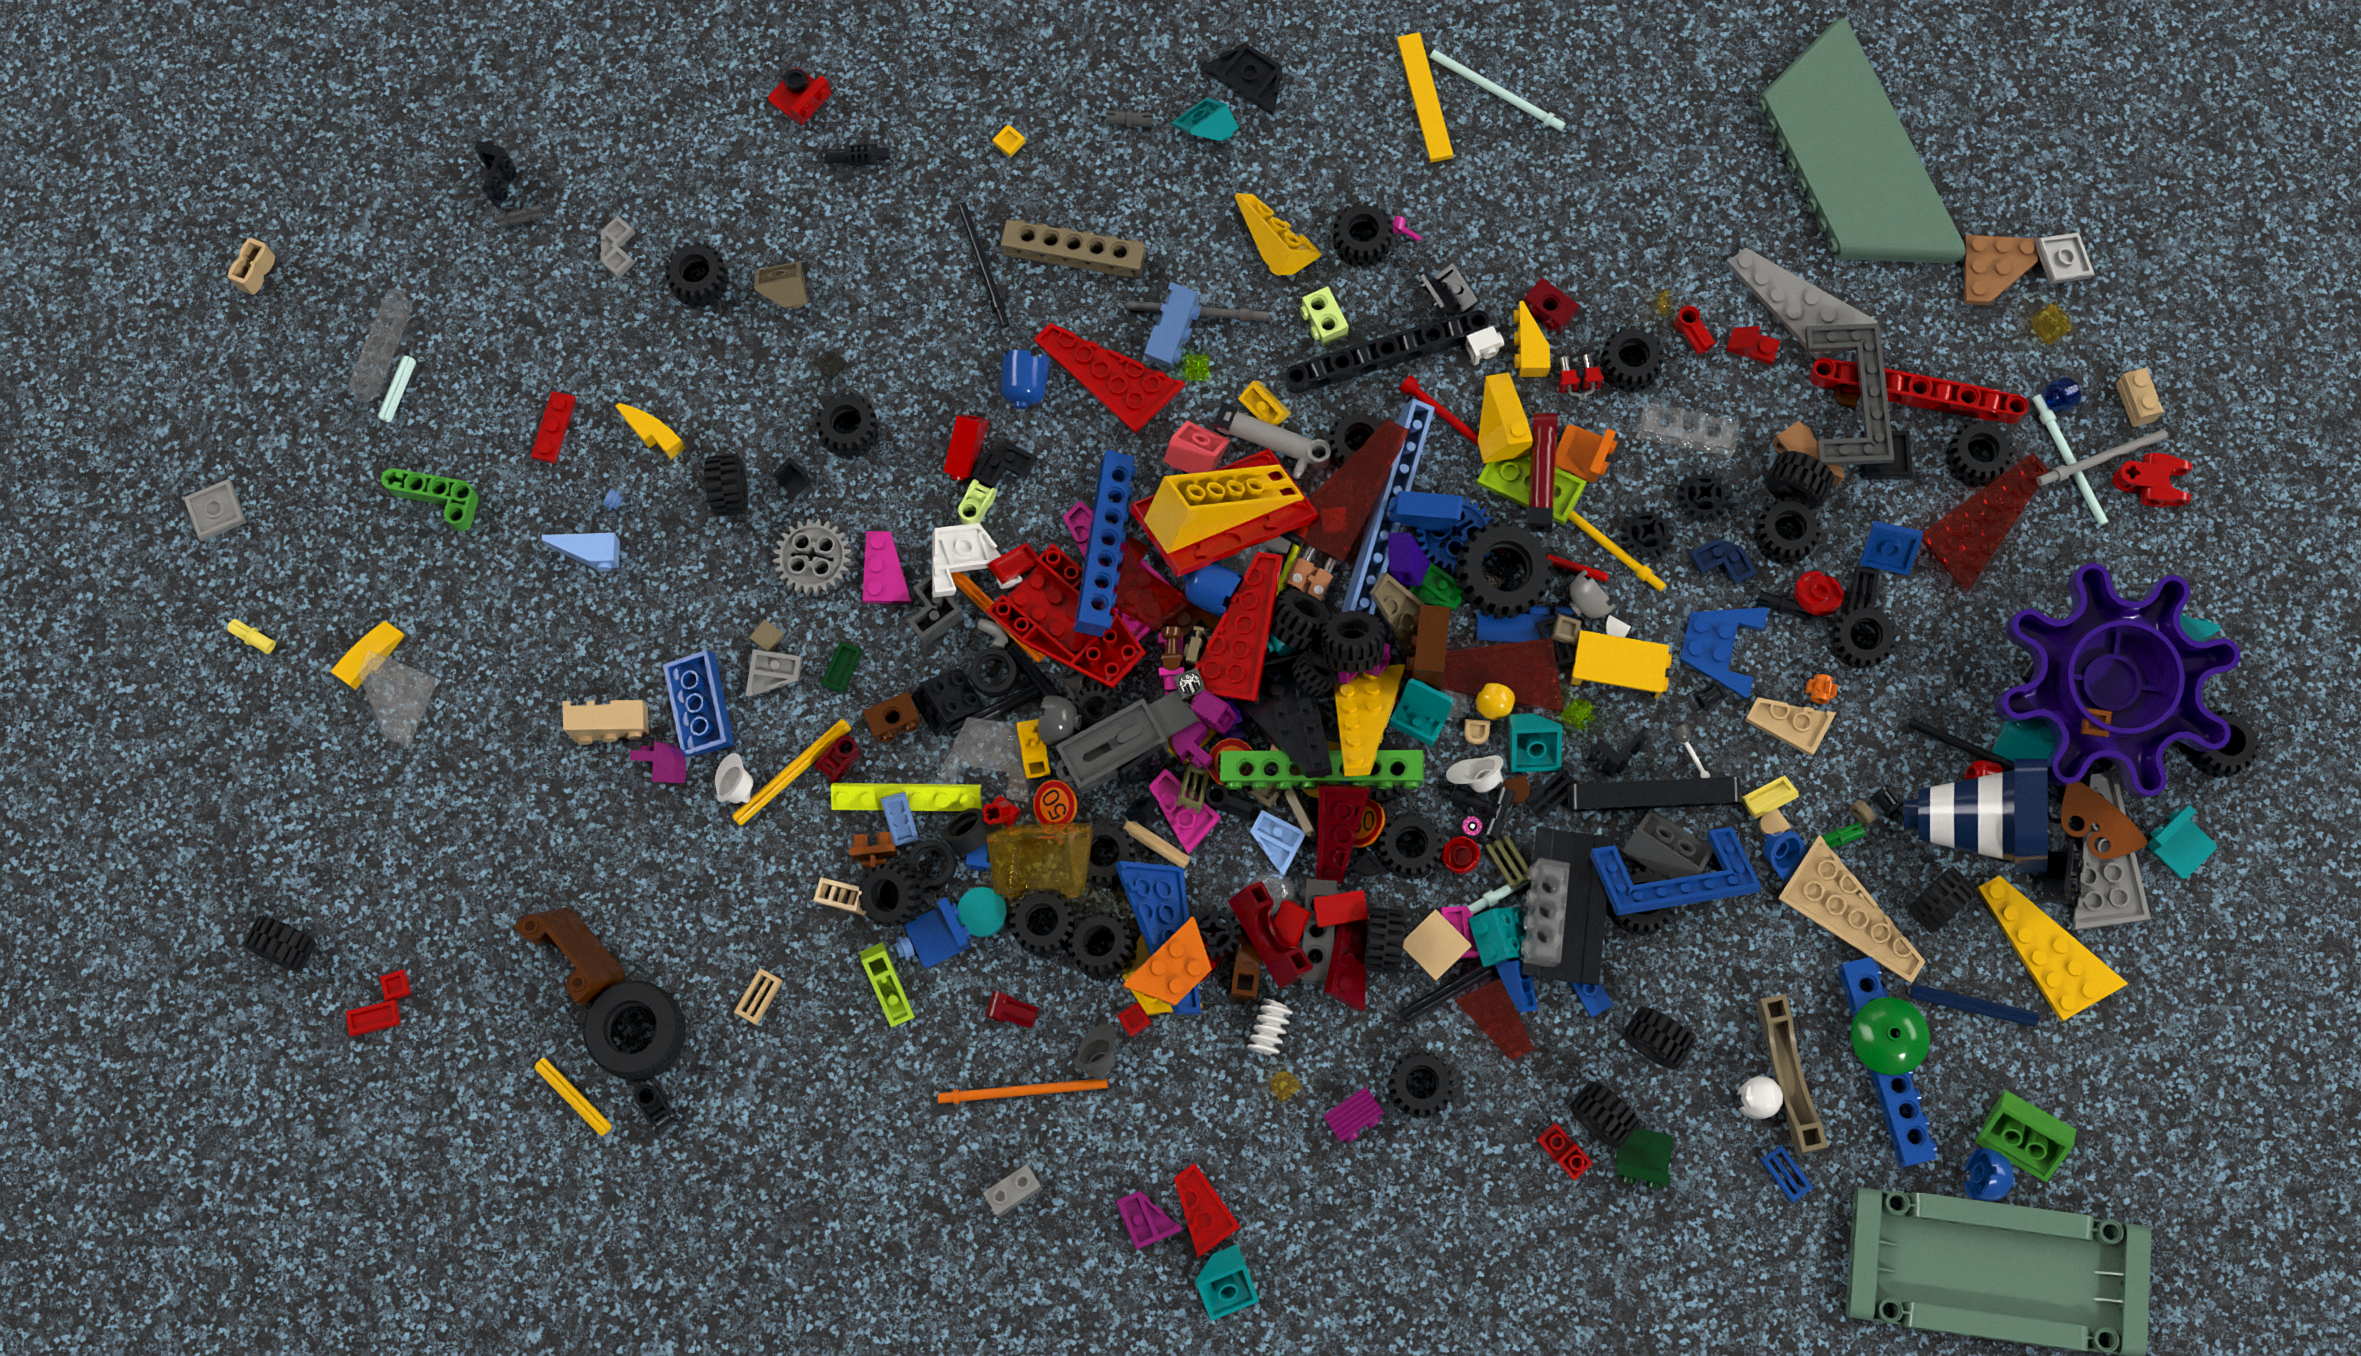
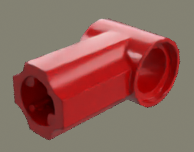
M1691 305L1684 306L1674 320L1675 329L1685 336L1696 355L1703 354L1713 347L1716 342L1700 320L1699 310ZM1682 317L1690 318L1692 323L1685 322Z
M999 795L992 803L986 804L983 808V820L989 825L1002 823L1008 828L1017 819L1021 810L1002 795Z

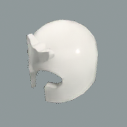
M1765 1076L1749 1079L1739 1088L1736 1094L1741 1095V1101L1744 1104L1739 1110L1751 1119L1771 1117L1779 1111L1783 1103V1093L1780 1086L1773 1079Z

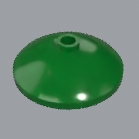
M1883 997L1870 1001L1857 1012L1851 1025L1850 1038L1855 1054L1866 1067L1879 1074L1890 1076L1905 1074L1916 1068L1924 1060L1929 1049L1930 1033L1924 1017L1913 1005L1898 998ZM1891 1029H1895L1898 1032V1038L1891 1036Z

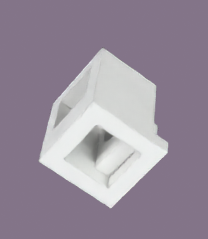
M1494 326L1467 335L1465 346L1474 366L1479 364L1480 358H1491L1499 352L1500 347L1504 346L1503 337L1500 332L1496 333Z

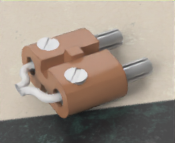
M1308 546L1302 558L1297 557L1283 584L1289 590L1302 591L1322 602L1334 578L1330 573L1336 564V560L1329 558L1324 569H1318L1309 562L1315 549Z

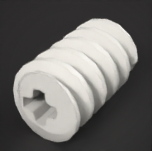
M1263 998L1268 1005L1260 1006V1010L1265 1015H1258L1256 1018L1262 1025H1254L1253 1029L1258 1034L1251 1035L1250 1039L1255 1044H1249L1247 1048L1270 1056L1271 1054H1279L1280 1051L1274 1047V1044H1283V1041L1277 1035L1286 1034V1031L1280 1026L1281 1024L1290 1023L1284 1018V1015H1292L1293 1012L1286 1005Z

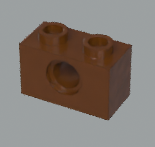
M908 691L863 710V714L877 743H887L896 737L895 735L902 732H912L918 728V725L922 724ZM892 715L900 716L898 722L894 724L887 722L888 718Z

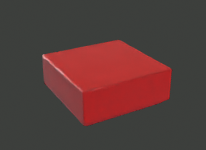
M403 969L379 977L385 1001L412 995L406 970Z
M1136 1002L1117 1015L1131 1038L1152 1024L1139 1002Z

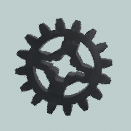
M1702 469L1700 475L1693 471L1691 478L1686 475L1683 479L1684 483H1680L1678 490L1681 492H1678L1676 499L1682 500L1678 505L1679 508H1686L1684 515L1693 514V521L1697 517H1701L1702 523H1705L1707 517L1715 521L1717 514L1722 516L1725 512L1724 508L1727 509L1730 504L1727 500L1731 497L1730 492H1725L1728 490L1729 484L1721 483L1724 477L1715 478V471L1707 475L1705 469ZM1688 490L1690 491L1689 494L1692 496V501L1689 500ZM1709 492L1708 496H1704L1703 498L1701 497V498L1699 499L1700 495L1702 496V495L1707 494V493Z
M1641 507L1640 513L1632 510L1631 517L1626 516L1624 519L1625 524H1622L1620 531L1624 532L1621 534L1620 540L1627 541L1624 549L1631 547V555L1640 553L1641 560H1643L1645 555H1648L1649 559L1653 560L1655 553L1661 557L1664 553L1663 549L1668 551L1671 546L1669 542H1672L1674 536L1670 534L1673 532L1674 526H1668L1671 520L1670 517L1663 519V511L1661 510L1656 514L1654 513V507H1651L1649 512H1646L1645 507ZM1652 528L1651 532L1642 539L1643 533ZM1631 530L1636 537V541L1632 537Z
M1213 905L1211 911H1208L1207 907L1204 906L1203 914L1196 911L1194 913L1197 918L1196 923L1202 940L1208 942V947H1205L1207 955H1210L1211 960L1215 961L1217 955H1220L1222 960H1224L1226 952L1233 955L1232 946H1240L1236 937H1242V932L1237 930L1241 926L1240 922L1234 921L1236 918L1235 914L1232 912L1227 915L1228 910L1226 907L1218 911L1216 905ZM1220 919L1225 920L1230 927L1223 926ZM1213 929L1218 930V932L1215 933V937H1211L1210 935L1211 933H1213ZM1224 941H1227L1223 946L1219 947Z

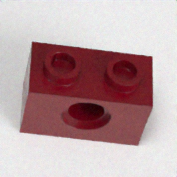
M1543 277L1524 297V303L1532 317H1536L1543 322L1547 330L1555 331L1559 335L1576 317L1580 306ZM1551 305L1554 307V310H1547L1544 306Z

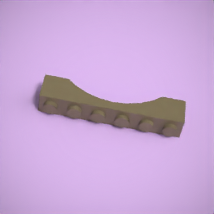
M1782 994L1760 999L1755 1005L1776 1083L1780 1086L1783 1093L1782 1105L1796 1156L1821 1151L1827 1148L1828 1145L1821 1120L1811 1100L1802 1072L1794 1033L1793 1017L1787 995Z

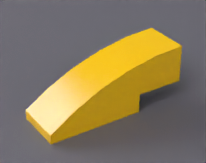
M621 403L616 405L621 416L648 448L657 443L670 460L686 449L682 440L657 418L632 406Z
M387 621L382 622L357 642L330 672L356 690L370 672L375 673L405 634Z

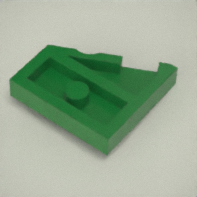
M1432 562L1421 586H1411L1408 589L1425 605L1450 607L1451 611H1455L1463 601L1460 596L1462 593L1461 588H1456V579Z

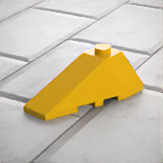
M1236 193L1235 199L1263 260L1267 263L1272 273L1278 276L1293 275L1320 257V251L1303 234L1298 237L1289 230L1291 225L1286 221L1273 217L1274 211L1253 194Z
M1510 373L1486 376L1478 436V446L1482 462L1489 463L1531 456L1533 443L1531 431Z

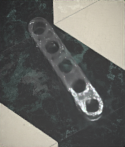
M392 289L386 293L349 381L350 389L363 402L372 401L377 396L412 311L411 302L399 289ZM402 301L401 304L395 306L397 302ZM393 322L391 326L386 327L388 323ZM385 343L381 348H377L379 344ZM372 364H376L374 368L369 369ZM367 385V387L364 390L360 391V388L362 386Z

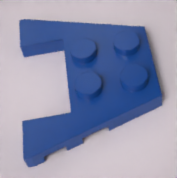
M1769 608L1691 612L1679 661L1705 677L1708 676L1713 680H1717L1723 688L1730 689L1743 700H1748L1753 677L1728 671L1737 627L1741 626L1762 632Z

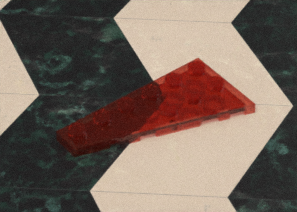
M2034 452L1923 532L1921 541L1965 593L1969 591L2039 487L2036 478L2049 472Z

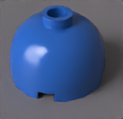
M1983 1148V1150H1974L1969 1157L1965 1171L1971 1170L1970 1182L1964 1180V1186L1970 1198L1994 1202L2002 1199L2014 1186L2015 1175L2012 1165L2002 1153Z

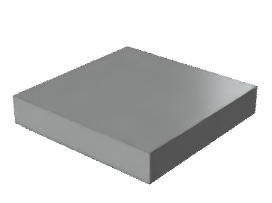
M2079 232L2042 237L2034 242L2049 284L2090 279L2095 275Z
M230 479L183 497L198 539L201 541L247 523Z

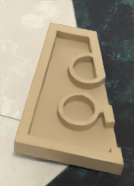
M1758 697L1745 721L1812 757L1836 713L1817 711L1814 708L1805 706L1804 708L1788 705V703Z

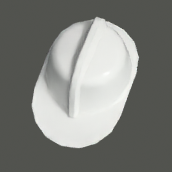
M736 753L729 754L723 759L715 775L717 799L720 802L727 800L737 804L741 801L745 803L750 801L753 778L744 769L742 759Z
M1494 755L1485 758L1462 760L1448 769L1446 778L1454 784H1468L1476 792H1487L1503 785L1500 770L1503 765V759L1500 756Z

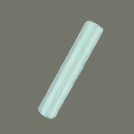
M403 356L378 413V418L382 421L391 422L416 364L412 357Z

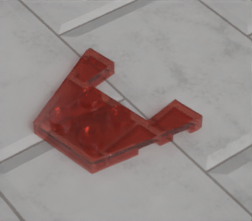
M1130 537L1118 582L1114 608L1150 629L1157 631L1192 603L1186 598L1185 587L1180 592L1138 567L1148 553L1149 547Z

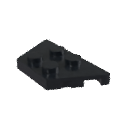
M1246 42L1236 46L1231 51L1219 54V58L1207 62L1206 60L1202 62L1201 70L1273 116L1275 114L1283 66Z

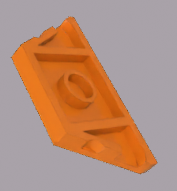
M1192 916L1122 987L1127 990L1137 991L1152 999L1162 1000V1002L1172 1006L1177 1005L1212 970L1195 918Z

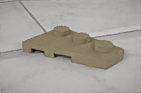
M1382 573L1370 591V595L1406 653L1413 656L1415 650H1411L1412 635H1417L1418 630L1413 628L1414 613L1419 614L1420 605L1425 604L1388 573Z

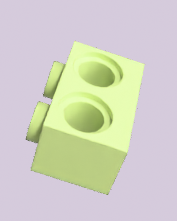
M1328 286L1302 297L1300 312L1305 321L1309 320L1312 326L1310 327L1311 334L1315 341L1319 340L1322 347L1348 336L1349 326ZM1314 305H1321L1323 309L1315 310L1312 307ZM1331 325L1334 328L1332 330H1325L1323 326Z

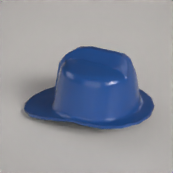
M1795 831L1766 833V842L1763 849L1764 856L1772 864L1779 877L1789 882L1807 854L1808 849Z

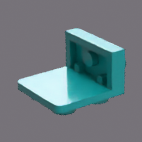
M1410 678L1388 725L1433 747L1445 725L1454 700L1446 693L1439 692L1422 681Z
M2190 805L2182 810L2177 807L2167 817L2170 821L2165 826L2162 824L2157 826L2150 833L2152 838L2146 845L2180 879L2188 878L2217 849L2216 843L2190 820L2197 812Z
M1519 907L1490 909L1468 918L1483 967H1490L1508 959L1523 958L1526 917Z

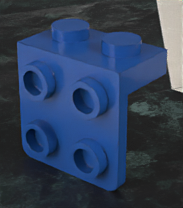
M946 897L937 901L938 908L917 917L915 921L905 925L911 942L925 968H930L971 948L968 939L972 937L966 925L960 926L957 917L961 914L955 902L949 903Z

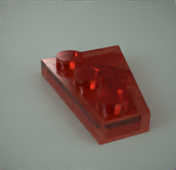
M1501 979L1455 999L1510 1060L1534 1050Z

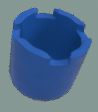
M1009 350L1008 354L1003 353L1000 392L1005 400L1014 404V408L1028 409V406L1038 404L1044 398L1051 362L1050 357L1045 354H1041L1040 358L1031 356V351Z
M1212 562L1209 566L1184 575L1183 582L1186 583V598L1192 604L1221 619L1231 604L1232 597L1237 593L1238 588L1243 582L1244 575Z

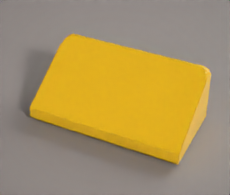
M1252 381L1238 397L1259 420L1278 426L1291 414L1260 381Z

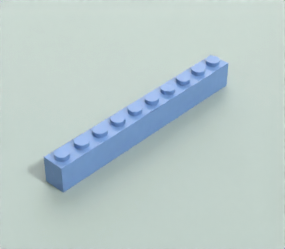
M1414 398L1402 406L1341 612H1348V610L1358 612L1359 610L1374 615L1377 604L1370 595V591L1380 575L1387 571L1389 564L1388 535L1390 532L1398 533L1401 524L1389 521L1391 512H1388V504L1390 498H1393L1399 491L1411 490L1435 407Z

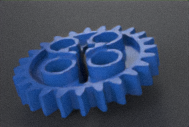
M1467 498L1462 505L1461 517L1463 521L1456 523L1447 533H1444L1443 537H1436L1432 530L1418 528L1416 531V535L1422 536L1417 539V543L1423 545L1421 549L1424 553H1428L1426 555L1429 560L1433 559V564L1436 566L1441 564L1443 571L1447 567H1451L1452 574H1454V566L1457 564V555L1451 554L1449 549L1456 547L1461 550L1462 546L1469 539L1468 533L1480 530L1492 520V516L1484 517L1486 508L1478 510L1479 502H1476L1473 506L1469 505L1470 498ZM1469 521L1473 523L1464 528L1465 524H1467ZM1460 530H1462L1460 537L1455 535L1453 538H1451L1452 532L1454 534H1457L1460 532ZM1448 542L1445 547L1439 548L1440 545ZM1488 552V553L1484 556V558H1487V559H1488L1490 553Z

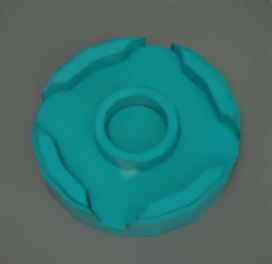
M987 887L973 888L966 892L959 900L957 908L961 915L957 919L961 926L966 925L970 935L979 938L991 937L1003 927L1007 918V906L1002 896L994 889Z

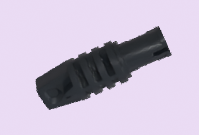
M878 144L848 145L845 149L825 150L826 164L846 163L849 166L878 165L880 160H890L889 148H878Z

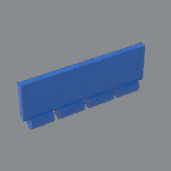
M1534 605L1529 610V614H1519L1511 619L1504 617L1502 620L1494 619V615L1485 617L1481 615L1482 611H1478L1476 641L1542 645L1536 623L1555 618L1558 614L1574 619L1577 617H1572L1571 607L1556 606L1554 607V616L1550 615V606ZM1544 626L1549 645H1553L1548 628ZM1558 641L1559 646H1563V642Z

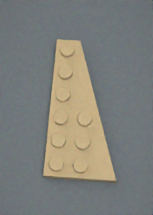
M1819 834L1778 899L1866 956L1873 957L1874 961L1899 977L1912 983L1926 961L1906 937L1900 933L1891 919L1884 914L1875 900L1855 876L1849 872L1840 861V858L1829 848Z

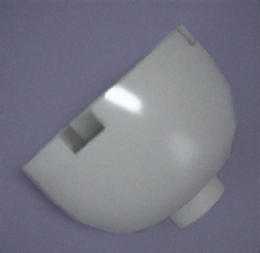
M1584 569L1570 584L1569 596L1573 602L1569 605L1578 616L1583 613L1588 618H1601L1615 609L1616 605L1614 603L1610 606L1608 605L1609 597L1592 577L1587 580L1585 575L1588 572Z

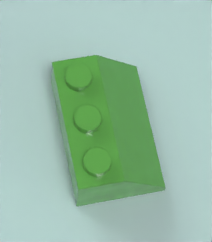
M2004 1090L1992 1107L1975 1143L1984 1148L2002 1153L2014 1165L2047 1182L2073 1148L2076 1129Z

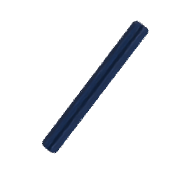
M1914 984L1910 990V998L2033 1027L2038 1025L2039 1013L1917 984Z

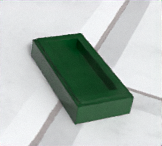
M840 640L820 685L844 695L862 657L863 649Z

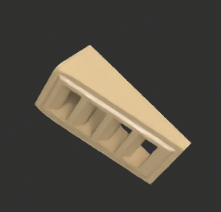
M820 877L813 899L814 902L863 916L866 913L861 908L863 902L859 901V895H862V891L859 890L858 886ZM828 886H832L828 899H825ZM838 888H840L841 890L839 893L838 900L836 902L835 898L837 895ZM848 891H851L847 904H844Z

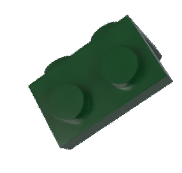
M1637 1128L1621 1148L1617 1149L1613 1177L1620 1178L1621 1183L1635 1185L1636 1182L1644 1183L1646 1188L1661 1190L1662 1187H1667L1671 1174H1668V1167L1673 1142L1672 1136Z

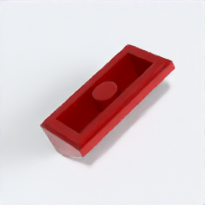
M1364 890L1321 896L1313 899L1318 928L1368 920Z
M1283 900L1272 923L1276 935L1285 944L1296 947L1311 912L1297 902Z

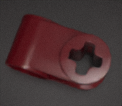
M844 735L839 737L827 752L817 760L814 769L822 771L830 778L831 783H837L859 757V745L850 736ZM846 744L853 745L850 753L842 754L843 746Z

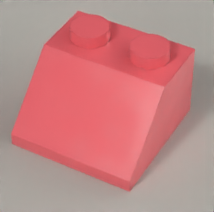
M1186 421L1171 437L1163 462L1169 464L1173 469L1183 470L1190 474L1214 471L1230 439L1190 421Z

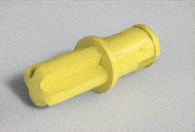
M233 619L228 624L227 630L230 633L244 640L246 645L251 644L265 654L271 653L276 645V641L259 633L256 627L251 628L237 619Z

